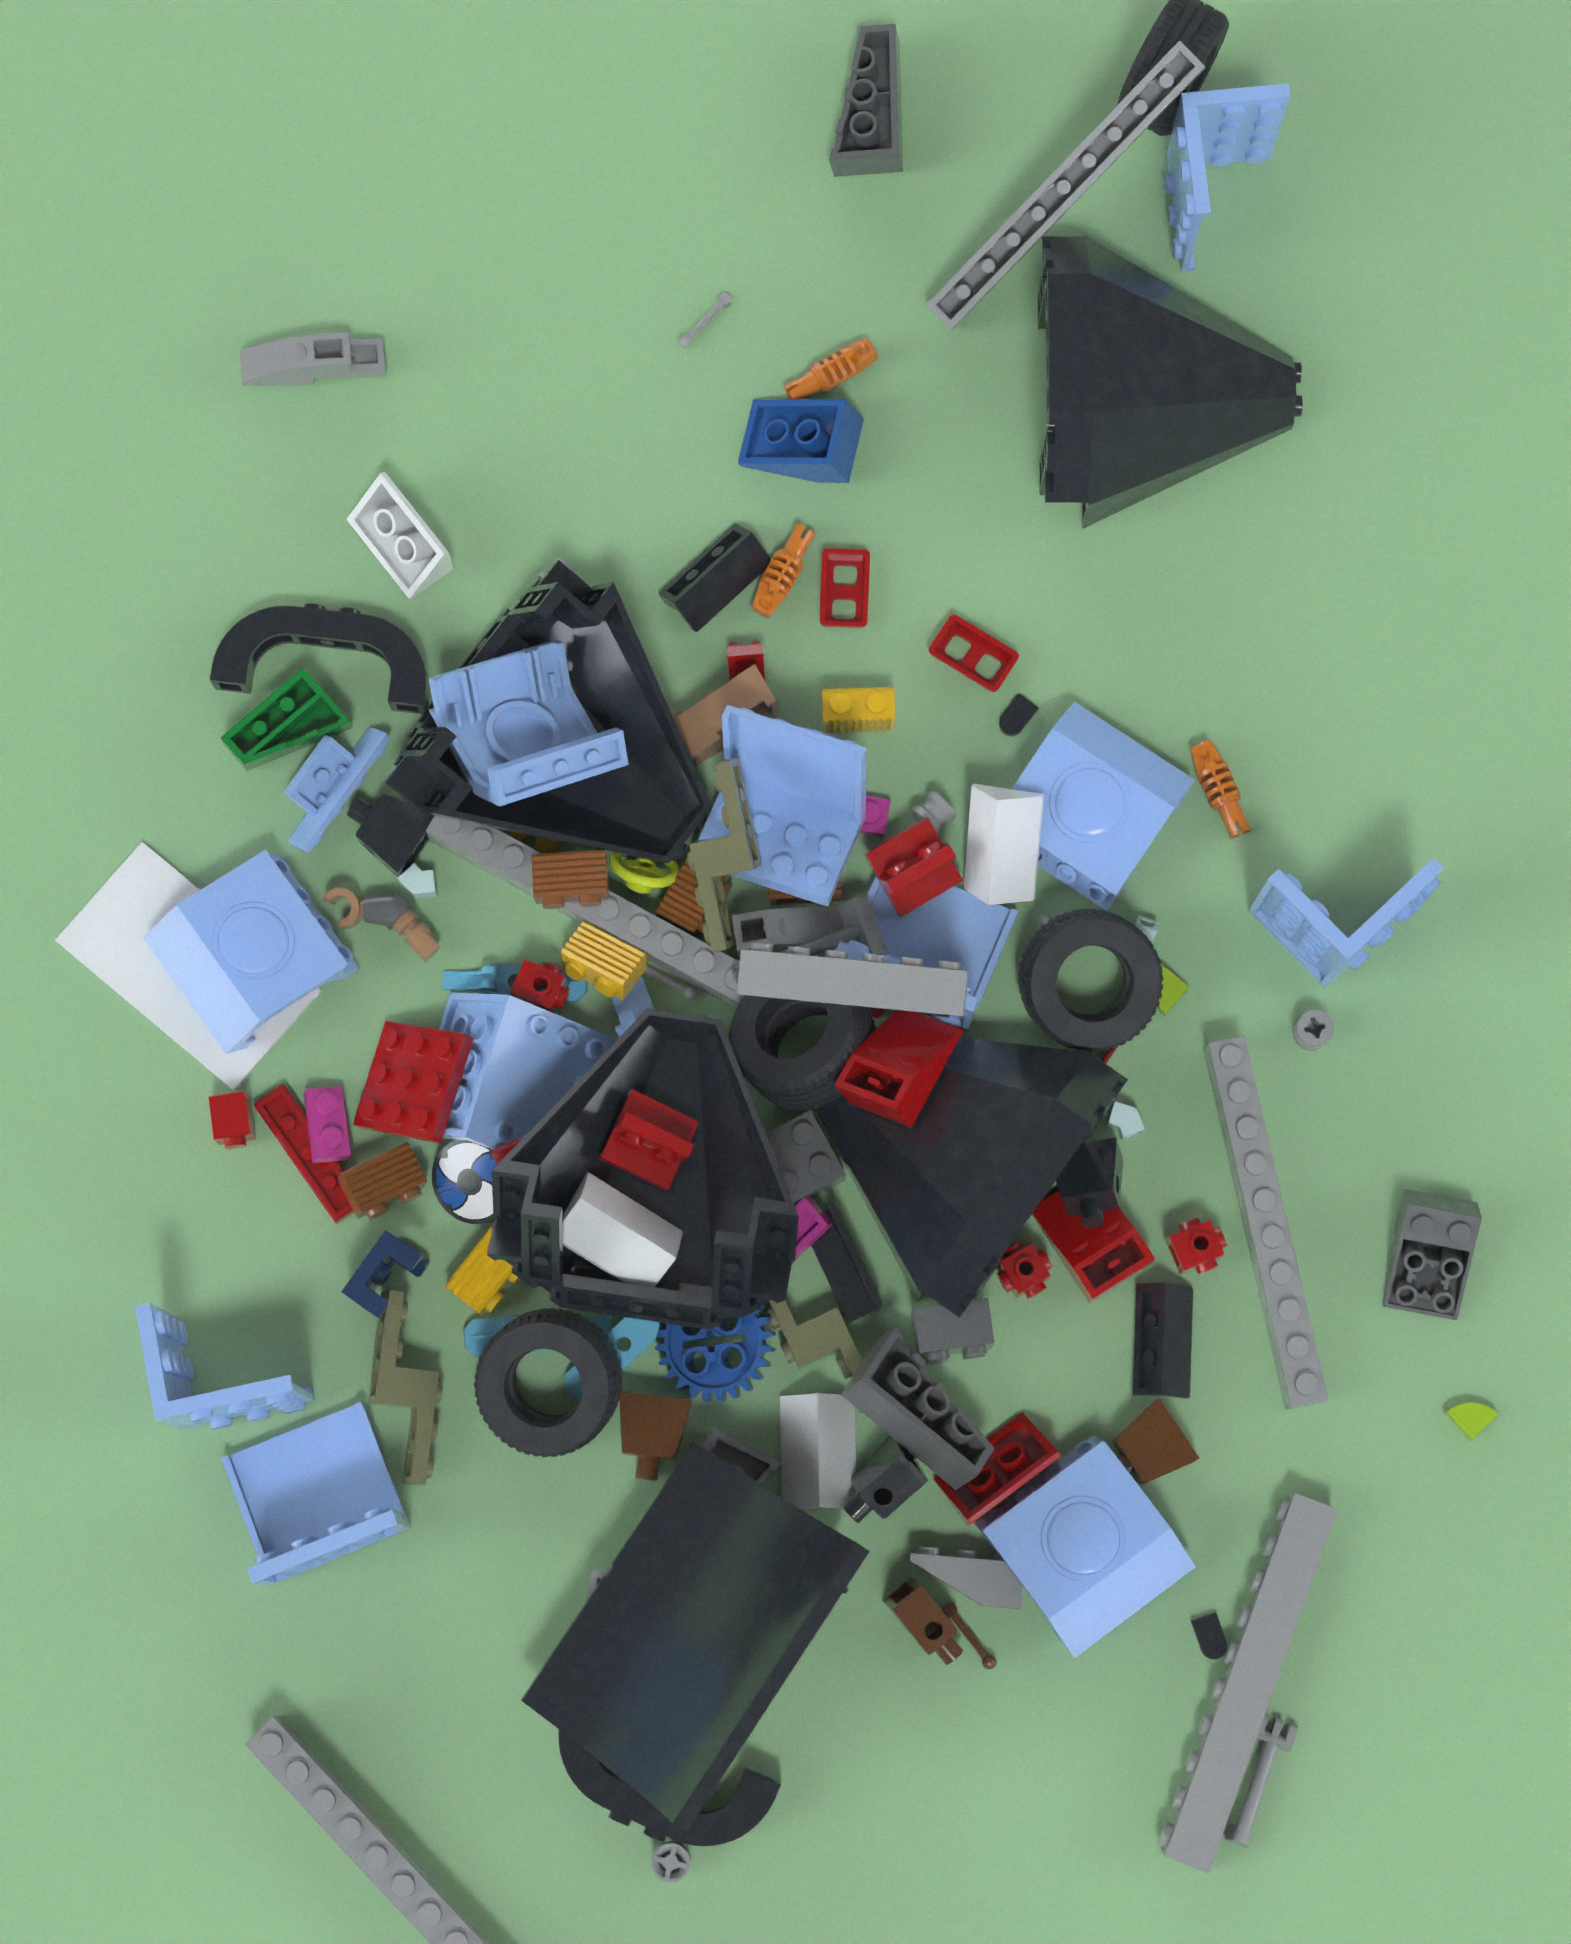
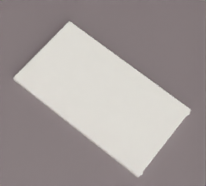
M141 842L62 933L58 935L55 941L235 1091L311 1002L319 996L321 990L319 988L315 989L266 1021L252 1034L256 1040L249 1047L225 1054L144 940V937L178 903L200 889L146 844Z

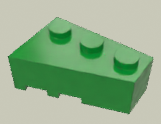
M302 667L221 736L220 739L229 752L248 771L321 741L324 735L332 737L352 728V725L345 714Z

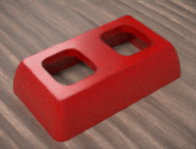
M825 548L823 550L819 618L820 624L823 627L864 628L867 625L870 552L868 550ZM835 567H855L857 569L856 584H835ZM835 600L854 601L856 604L855 617L853 619L834 618L832 616L833 602Z
M955 614L949 616L929 647L931 656L992 693L998 691L1019 659L1018 652ZM956 636L971 645L970 650L962 661H957L945 653L946 647L952 638ZM984 655H989L1001 663L1000 669L994 678L990 680L975 671L977 664Z

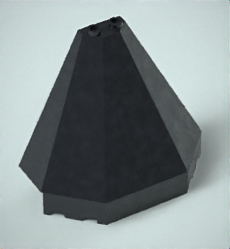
M1042 236V273L1038 291V329H1046L1047 425L1039 461L1040 495H1045V503H1082V529L1291 430L1294 425V418L1302 416V395H1296V383L1301 382L1302 376L1301 362H1294L1293 358L1087 236Z
M557 560L541 581L538 579L520 596L518 603L511 611L507 608L497 618L458 669L556 639L564 643L569 679L576 697L597 733L612 728L623 730L629 765L498 806L474 794L473 787L469 785L449 748L457 736L448 728L437 726L429 712L430 709L434 708L432 702L411 729L408 735L411 740L401 749L394 763L396 768L387 777L385 783L416 807L419 813L599 850L605 849L608 852L662 863H670L671 860L675 862L685 852L687 848L685 842L693 832H699L704 827L709 817L706 814L712 808V804L614 582L590 587L560 560Z
M646 1009L492 1170L493 1216L496 1219L487 1256L494 1261L505 1260L513 1266L511 1273L532 1288L539 1285L551 1293L550 1300L561 1308L711 1330L721 1326L722 1319L733 1315L739 1319L759 1311L761 1303L769 1300L779 1303L786 1300L792 1262L795 1261L799 1216L721 1019L673 1013L667 1010ZM632 1089L699 1122L690 1143L694 1144L689 1157L680 1163L672 1183L666 1191L599 1159L626 1097ZM588 1172L683 1231L677 1258L655 1287L623 1283L563 1246L562 1216Z
M960 1037L912 1128L852 1105L844 1096L825 1106L815 1108L917 1301L919 1302L925 1293L960 1318L974 1297L978 1296L993 1275L1006 1250L1081 1144L1087 1142L1099 1125L1109 1106L1128 1081L1127 1078L1092 1055L1093 1052Z

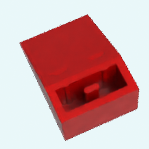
M896 1010L852 1052L834 1086L850 1104L912 1128L963 1030L918 1012Z
M1057 1191L1040 1202L1032 1214L1089 1304L1155 1261V1257L1140 1234L1119 1207L1103 1211L1104 1223L1101 1226L1086 1228L1081 1223V1215L1069 1216L1067 1214L1060 1192Z

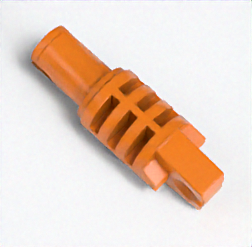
M867 338L838 349L837 353L833 352L828 358L824 357L820 360L821 362L812 364L809 372L795 381L784 385V390L790 400H803L820 390L828 392L832 390L833 386L837 387L840 385V382H846L849 380V377L858 375L878 360L876 350Z
M796 524L794 526V530L784 548L774 553L759 580L750 609L769 619L783 599L787 598L803 569L802 558L811 541L815 538V533L810 529L801 538L806 528L803 525Z
M1211 740L1204 741L1190 748L1199 783L1210 807L1214 811H1219L1230 839L1239 837L1236 824L1239 825L1242 834L1251 831L1252 828L1249 826L1238 802L1241 799L1240 791L1227 763L1224 762Z

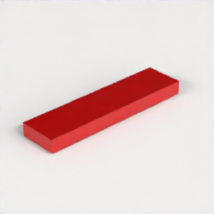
M281 1084L255 1102L253 1106L333 1221L338 1224L354 1213L338 1181L341 1172L344 1171L339 1162L313 1163L307 1117L287 1087Z

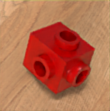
M524 959L510 994L515 998L555 1013L557 1007L563 1009L570 989L566 987L568 983L566 977L561 974L563 971L561 968L544 961L540 966ZM546 987L544 991H538L540 988Z
M1199 1218L1178 1225L1180 1232L1170 1235L1165 1240L1179 1275L1195 1268L1197 1273L1201 1274L1218 1267L1219 1265L1216 1260L1225 1255L1222 1248L1227 1247L1220 1227H1213L1211 1220L1201 1223ZM1194 1242H1199L1203 1250L1196 1249Z
M1018 1243L1006 1250L1003 1255L1005 1259L1000 1261L998 1265L1000 1272L996 1273L1006 1293L1012 1291L1015 1298L1025 1294L1027 1299L1047 1289L1045 1282L1051 1277L1048 1270L1053 1267L1042 1248L1037 1251L1033 1243L1025 1248L1022 1243ZM1027 1262L1031 1265L1033 1270L1030 1275L1020 1273L1019 1265L1021 1263Z

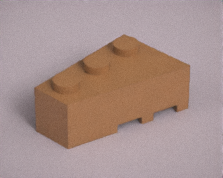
M755 664L711 694L700 699L686 711H679L672 715L695 766L723 751L722 715L727 705L736 708H748L756 714L771 719L777 718V700Z

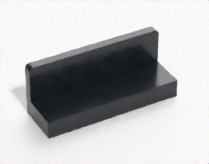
M735 523L658 594L665 604L680 613L693 631L698 632L763 573L771 559L754 534Z
M831 1204L823 1212L832 1221L833 1225L811 1245V1248L849 1324L881 1309L882 1302L835 1204Z
M1166 1282L1136 1284L1133 1366L1134 1396H1167L1181 1399L1190 1397L1193 1318L1192 1287Z

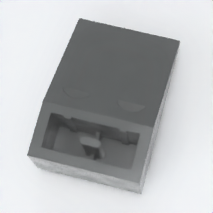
M1404 1189L1396 1221L1383 1303L1384 1307L1452 1320L1458 1319L1482 1220L1477 1202Z

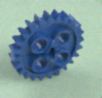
M761 1303L759 1311L739 1318L733 1330H729L725 1326L724 1319H722L721 1326L711 1330L701 1329L697 1335H694L687 1326L664 1323L667 1325L666 1330H658L657 1334L659 1337L664 1338V1343L656 1346L655 1350L666 1352V1357L658 1362L659 1365L671 1366L665 1377L667 1379L680 1378L676 1385L677 1390H683L690 1386L688 1395L690 1398H696L702 1391L704 1402H710L714 1392L718 1402L726 1401L727 1391L733 1399L739 1398V1386L746 1391H752L753 1385L750 1378L756 1380L764 1379L758 1368L760 1366L771 1367V1363L764 1358V1354L775 1351L774 1347L766 1344V1339L772 1338L776 1334L772 1331H765L764 1328L765 1325L772 1321V1318L759 1316L765 1305ZM746 1335V1340L742 1342L693 1348L684 1347V1343L691 1340L711 1339L715 1336ZM734 1347L739 1349L742 1355V1361L737 1368L733 1367L728 1359L729 1353ZM698 1352H701L706 1359V1366L701 1372H698L693 1365V1358Z

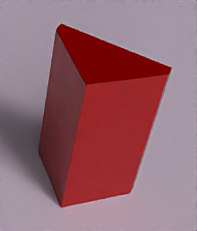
M1023 1412L987 1438L994 1450L977 1477L957 1490L952 1488L938 1475L933 1478L967 1526L1061 1457L1056 1448Z

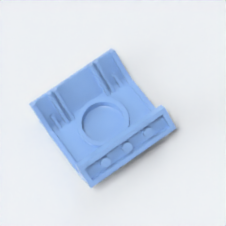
M556 639L428 678L434 706L429 712L438 727H446L457 736L449 746L469 785L473 787L474 794L491 803L503 806L629 765L623 730L612 728L597 733L576 697L569 679L564 643Z
M1073 702L1051 729L1012 789L1044 794L1038 866L1102 909L1108 911L1172 812L1176 811L1182 803L1195 779L1081 705Z
M267 850L262 851L178 903L144 937L146 943L225 1054L249 1047L256 1040L252 1034L260 1026L326 983L351 977L360 969L353 960L351 951L340 942L333 932L330 922L314 906L309 893L299 885L291 874L289 865L278 854L270 856Z
M1095 1434L1089 1439L1080 1442L1073 1451L1058 1462L1049 1465L1042 1474L1027 1485L1017 1489L1011 1497L999 1506L990 1509L984 1517L975 1523L981 1534L1002 1557L1053 1627V1632L1074 1658L1195 1568V1565L1171 1527L1104 1440L1100 1441Z

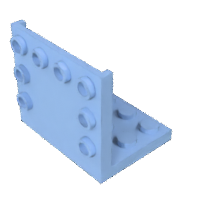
M1289 83L1181 93L1166 154L1168 173L1164 174L1165 194H1171L1172 206L1168 207L1169 226L1175 227L1176 238L1172 239V253L1174 260L1179 259L1181 272L1195 270L1193 250L1203 216H1210L1211 214L1205 165L1212 164L1214 167H1225L1232 162L1246 161L1249 164H1258L1271 159L1290 100Z
M727 705L722 715L724 760L737 757L740 759L762 862L761 866L753 870L727 875L828 907L866 819L867 748L851 740L842 741L826 736L821 731L815 729L807 730L791 725L783 719H771L756 714L748 708H736ZM719 792L698 840L731 834L730 828H726L722 820L721 809L725 806L722 792Z
M1433 858L1349 938L1328 919L1329 912L1319 901L1315 899L1311 901L1301 891L1303 889L1301 883L1292 874H1284L1280 869L1268 878L1249 912L1326 988L1348 966L1353 971L1357 969L1370 956L1365 951L1369 946L1371 948L1377 944L1381 946L1395 932L1391 927L1395 922L1400 923L1402 920L1406 922L1434 892V889L1441 883L1437 877L1444 867Z
M875 876L867 894L869 898L867 900L870 901L869 905L873 909L872 914L875 915L874 918L877 920L875 922L878 923L877 927L880 928V935L883 936L882 940H884L886 945L885 949L887 948L888 952L881 954L886 955L885 963L900 964L901 957L923 959V967L938 968V961L961 963L960 970L968 971L964 1016L934 1013L923 1014L968 1032L1018 911L1013 908L1008 909L999 904L987 905L969 892L953 886L910 913L899 917ZM850 940L848 943L840 941L836 951L848 952V959L863 961V953L871 954L869 953V947Z
M450 992L439 1030L463 1033L474 1039L443 1138L467 1140L490 1149H496L523 1138L611 1047L614 1038L511 995Z
M151 1303L135 1306L155 1420L183 1430L210 1424V1429L214 1430L232 1426V1419L246 1416L247 1422L269 1418V1411L278 1409V1411H284V1414L302 1411L306 1409L305 1403L315 1401L312 1386L301 1388L293 1384L291 1375L192 1396L190 1381L195 1379L191 1358L185 1359L183 1344L188 1343L185 1323L183 1321L179 1322L178 1317Z
M362 1401L230 1456L227 1455L221 1458L257 1554L255 1558L256 1565L247 1569L253 1584L273 1585L411 1528Z

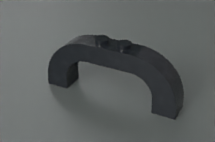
M307 603L304 607L273 606L249 614L236 623L221 640L214 655L210 674V681L215 690L251 694L254 672L259 660L267 651L276 646L300 644L367 652L380 657L390 667L391 681L388 703L392 711L423 715L429 706L430 686L428 674L421 655L412 640L394 624L375 616L361 614L359 610L347 607L340 608L339 611L326 610L322 605Z
M559 1730L558 1732L560 1755L564 1767L576 1787L594 1803L610 1810L608 1816L610 1819L629 1826L631 1821L645 1826L643 1831L645 1835L663 1843L666 1836L693 1846H715L736 1840L751 1831L765 1817L781 1786L780 1782L746 1768L738 1789L731 1800L716 1810L699 1812L688 1831L685 1832L674 1825L624 1780L609 1772L593 1755Z

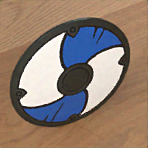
M456 1139L445 1145L435 1158L432 1168V1185L435 1195L441 1206L459 1221L469 1224L489 1222L496 1218L493 1216L492 1170L497 1165L491 1152L493 1149L471 1141Z

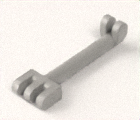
M1266 1713L1256 1739L1264 1743L1237 1824H1231L1225 1836V1840L1238 1843L1245 1848L1249 1847L1253 1835L1251 1829L1277 1750L1279 1748L1289 1752L1298 1729L1297 1725L1290 1723L1286 1729L1285 1737L1280 1735L1283 1720L1275 1718L1271 1731L1265 1730L1269 1720V1714Z

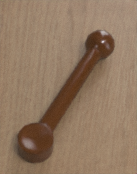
M951 1602L945 1603L942 1611L948 1618L954 1621L980 1655L983 1667L988 1670L993 1669L997 1664L996 1658L985 1651L957 1614L956 1605Z

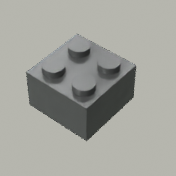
M811 1110L766 1133L795 1206L804 1197L811 1196L814 1198L845 1181L846 1174Z
M988 1298L972 1300L960 1318L941 1304L917 1307L912 1310L911 1320L915 1348L922 1359L925 1358L926 1364L948 1362L950 1355L962 1353L963 1359L985 1357L987 1350H990L995 1343Z

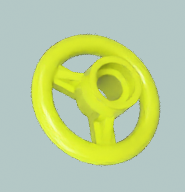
M613 852L609 857L612 870L626 881V886L629 889L638 893H650L654 888L672 885L680 871L677 861L673 862L672 860L670 863H664L669 869V874L657 868L652 860L642 858L620 860L625 855Z

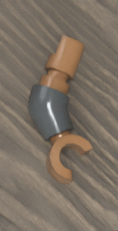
M339 887L329 890L323 896V901L335 905L341 899L349 900L351 911L346 918L340 919L339 928L344 930L353 928L364 918L365 923L383 925L388 930L394 929L399 935H406L405 942L425 963L440 948V945L431 937L432 930L424 922L420 924L417 922L419 917L413 911L414 906L401 895L396 893L366 895L364 900H362L354 892Z

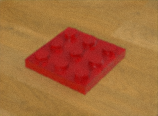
M385 1021L353 1125L365 1130L441 1144L474 1038L463 1033Z

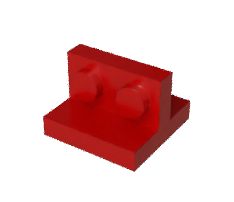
M927 817L863 854L899 917H903L963 881L952 859L956 858L950 844L941 842Z
M632 1089L626 1097L599 1159L666 1191L669 1189L680 1163L689 1157L694 1144L690 1143L699 1122Z

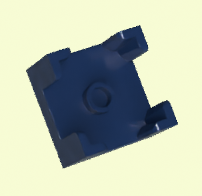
M385 1230L341 1292L380 1319L383 1311L388 1306V1302L375 1293V1290L386 1282L393 1270L392 1266L396 1262L416 1277H421L430 1263L421 1254Z

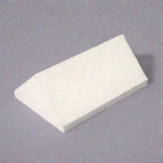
M380 473L348 516L347 521L409 599H413L452 571L454 567L449 552L387 473Z
M973 784L971 786L964 876L965 891L987 905L1033 901L1035 899L1044 794Z
M589 1172L585 1175L562 1216L563 1246L621 1282L655 1287L677 1258L683 1235L682 1230Z
M813 1393L780 1396L782 1498L800 1509H843L857 1494L851 1482L853 1475L856 1473L855 1406L841 1394Z

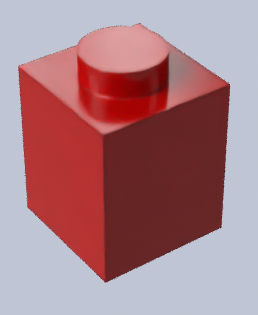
M245 1091L208 1096L214 1141L219 1145H224L225 1149H237L246 1147V1141L256 1140L251 1097Z

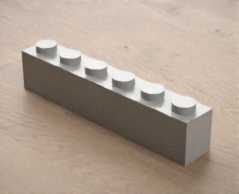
M751 943L750 950L741 949L737 994L954 1016H964L968 971L960 970L961 963L938 961V968L923 967V959L901 957L900 964L885 963L886 955L863 953V961L848 959V952L826 950L825 957L810 956L811 948L788 946V954L773 952L772 944Z

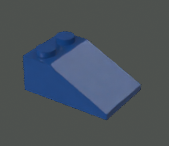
M846 399L753 400L738 464L745 468L817 483H849L864 418Z

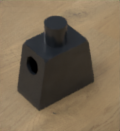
M387 794L381 795L374 807L357 798L347 812L348 817L361 824L355 835L359 843L397 877L416 861L429 842L426 829L434 818V815L419 813V810L413 805Z
M1116 1137L1082 1143L1056 1180L1067 1214L1069 1216L1081 1215V1223L1086 1228L1101 1226L1104 1223L1103 1211L1116 1209L1120 1205L1123 1156Z
M889 1436L853 1475L851 1482L857 1494L843 1509L858 1524L872 1510L882 1519H885L918 1491L928 1479L917 1458L894 1438Z

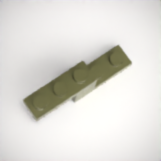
M739 757L716 763L717 770L714 771V783L717 791L722 792L725 805L721 809L722 820L725 827L730 828L731 834L689 844L690 851L687 854L690 870L696 873L698 886L695 888L696 901L698 906L703 908L706 922L703 923L704 938L708 944H711L712 952L727 950L736 945L721 876L753 870L762 865Z
M387 1290L381 1292V1297L387 1300L388 1306L377 1322L368 1404L411 1409L403 1484L426 1485V1480L431 1478L434 1468V1458L429 1456L431 1441H435L438 1433V1419L434 1418L435 1403H439L441 1400L443 1384L442 1381H438L439 1372L395 1367L396 1360L400 1361L403 1353V1339L399 1338L400 1323L404 1324L406 1321L408 1303L403 1301V1291Z
M772 1300L768 1301L770 1307L764 1310L767 1317L772 1318L770 1324L773 1330L780 1327L786 1341L780 1343V1346L788 1364L795 1361L798 1369L840 1351L841 1357L836 1359L844 1379L853 1377L862 1360L838 1307L800 1325H796L785 1300L779 1303Z

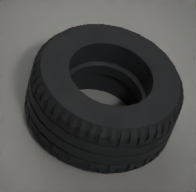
M1169 0L1156 19L1134 60L1122 87L1117 105L1179 40L1206 67L1182 93L1199 92L1227 34L1229 21L1226 15L1218 10H1214V7L1208 4L1204 5V2L1200 0ZM1181 94L1147 128L1148 130H1152L1159 136L1172 134Z
M1083 908L1081 910H1072V912L1067 911L1062 915L1055 916V919L1051 918L1047 921L1048 923L1043 924L1041 929L1037 930L1034 933L1035 935L1031 937L1029 945H1026L1025 952L1021 956L1023 959L1019 964V993L1028 1015L1050 1038L1061 1045L1078 1051H1108L1109 1048L1115 1049L1119 1045L1126 1044L1125 1042L1127 1041L1130 1042L1134 1036H1138L1140 1031L1147 1027V1023L1151 1022V1017L1155 1016L1156 1008L1159 1007V999L1162 998L1163 971L1157 951L1153 948L1154 945L1134 924L1109 911ZM1085 946H1099L1111 951L1121 963L1123 969L1122 987L1115 1000L1103 1010L1091 1014L1079 1013L1070 1009L1062 1001L1057 990L1058 973L1063 962L1074 951Z
M745 995L741 999L732 1018L729 1040L743 1076L762 1097L786 1109L809 1110L814 1107L825 1106L843 1096L834 1085L852 1052L876 1030V1026L869 1007ZM814 1015L828 1016L824 1034L813 1048L794 1058H778L780 1043L784 1035L794 1024Z
M555 1308L536 1309L521 1316L519 1315L507 1323L487 1343L478 1360L479 1363L476 1366L477 1371L474 1377L476 1379L474 1382V1388L476 1389L475 1397H477L476 1403L480 1408V1415H483L482 1419L488 1424L490 1431L492 1430L496 1437L501 1438L500 1441L507 1443L508 1447H514L516 1451H522L526 1455L533 1454L535 1457L542 1456V1458L563 1456L567 1453L575 1452L576 1449L579 1450L584 1445L590 1443L613 1416L618 1406L620 1392L622 1391L621 1362L617 1357V1350H614L613 1343L609 1341L608 1335H605L603 1330L597 1327V1324L590 1322L589 1318L561 1308L558 1310ZM536 1349L557 1351L566 1356L577 1368L582 1381V1395L577 1405L567 1413L562 1415L541 1413L528 1405L522 1398L516 1383V1369L521 1359L531 1351Z

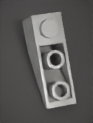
M838 906L767 909L732 915L738 959H740L741 949L750 950L751 943L772 944L773 952L779 953L787 950L788 946L795 947L844 928Z
M918 1547V1554H909L910 1563L980 1606L1021 1609L1023 1585L998 1553H993V1560L978 1559L977 1551L956 1550L955 1557L940 1556L941 1549L932 1547Z

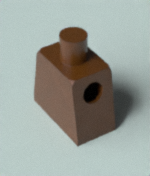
M620 1392L623 1455L638 1457L636 1479L657 1481L660 1459L676 1461L691 1411L692 1401L689 1399Z
M1160 1398L1151 1403L1112 1440L1120 1453L1116 1457L1129 1474H1134L1141 1485L1200 1459Z
M910 1577L883 1600L889 1610L928 1655L936 1652L945 1665H948L962 1654L963 1649L952 1637L957 1633V1628L925 1588L914 1578ZM933 1621L935 1623L934 1628L926 1633V1625Z

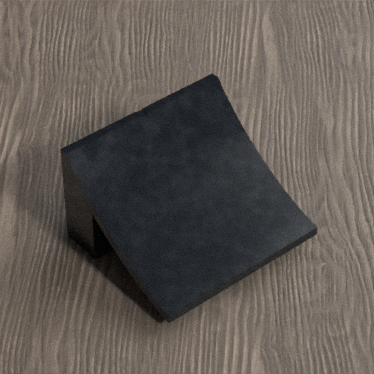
M692 1442L613 1560L607 1574L601 1578L522 1696L521 1701L618 1775L674 1825L687 1832L710 1795H715L717 1792L716 1786L842 1593L846 1594L849 1590L846 1587L870 1551L791 1504L702 1446Z

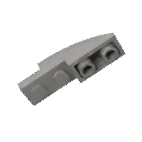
M348 332L290 337L240 351L243 386L311 385L314 383V378L385 376L386 371L383 338L349 339Z

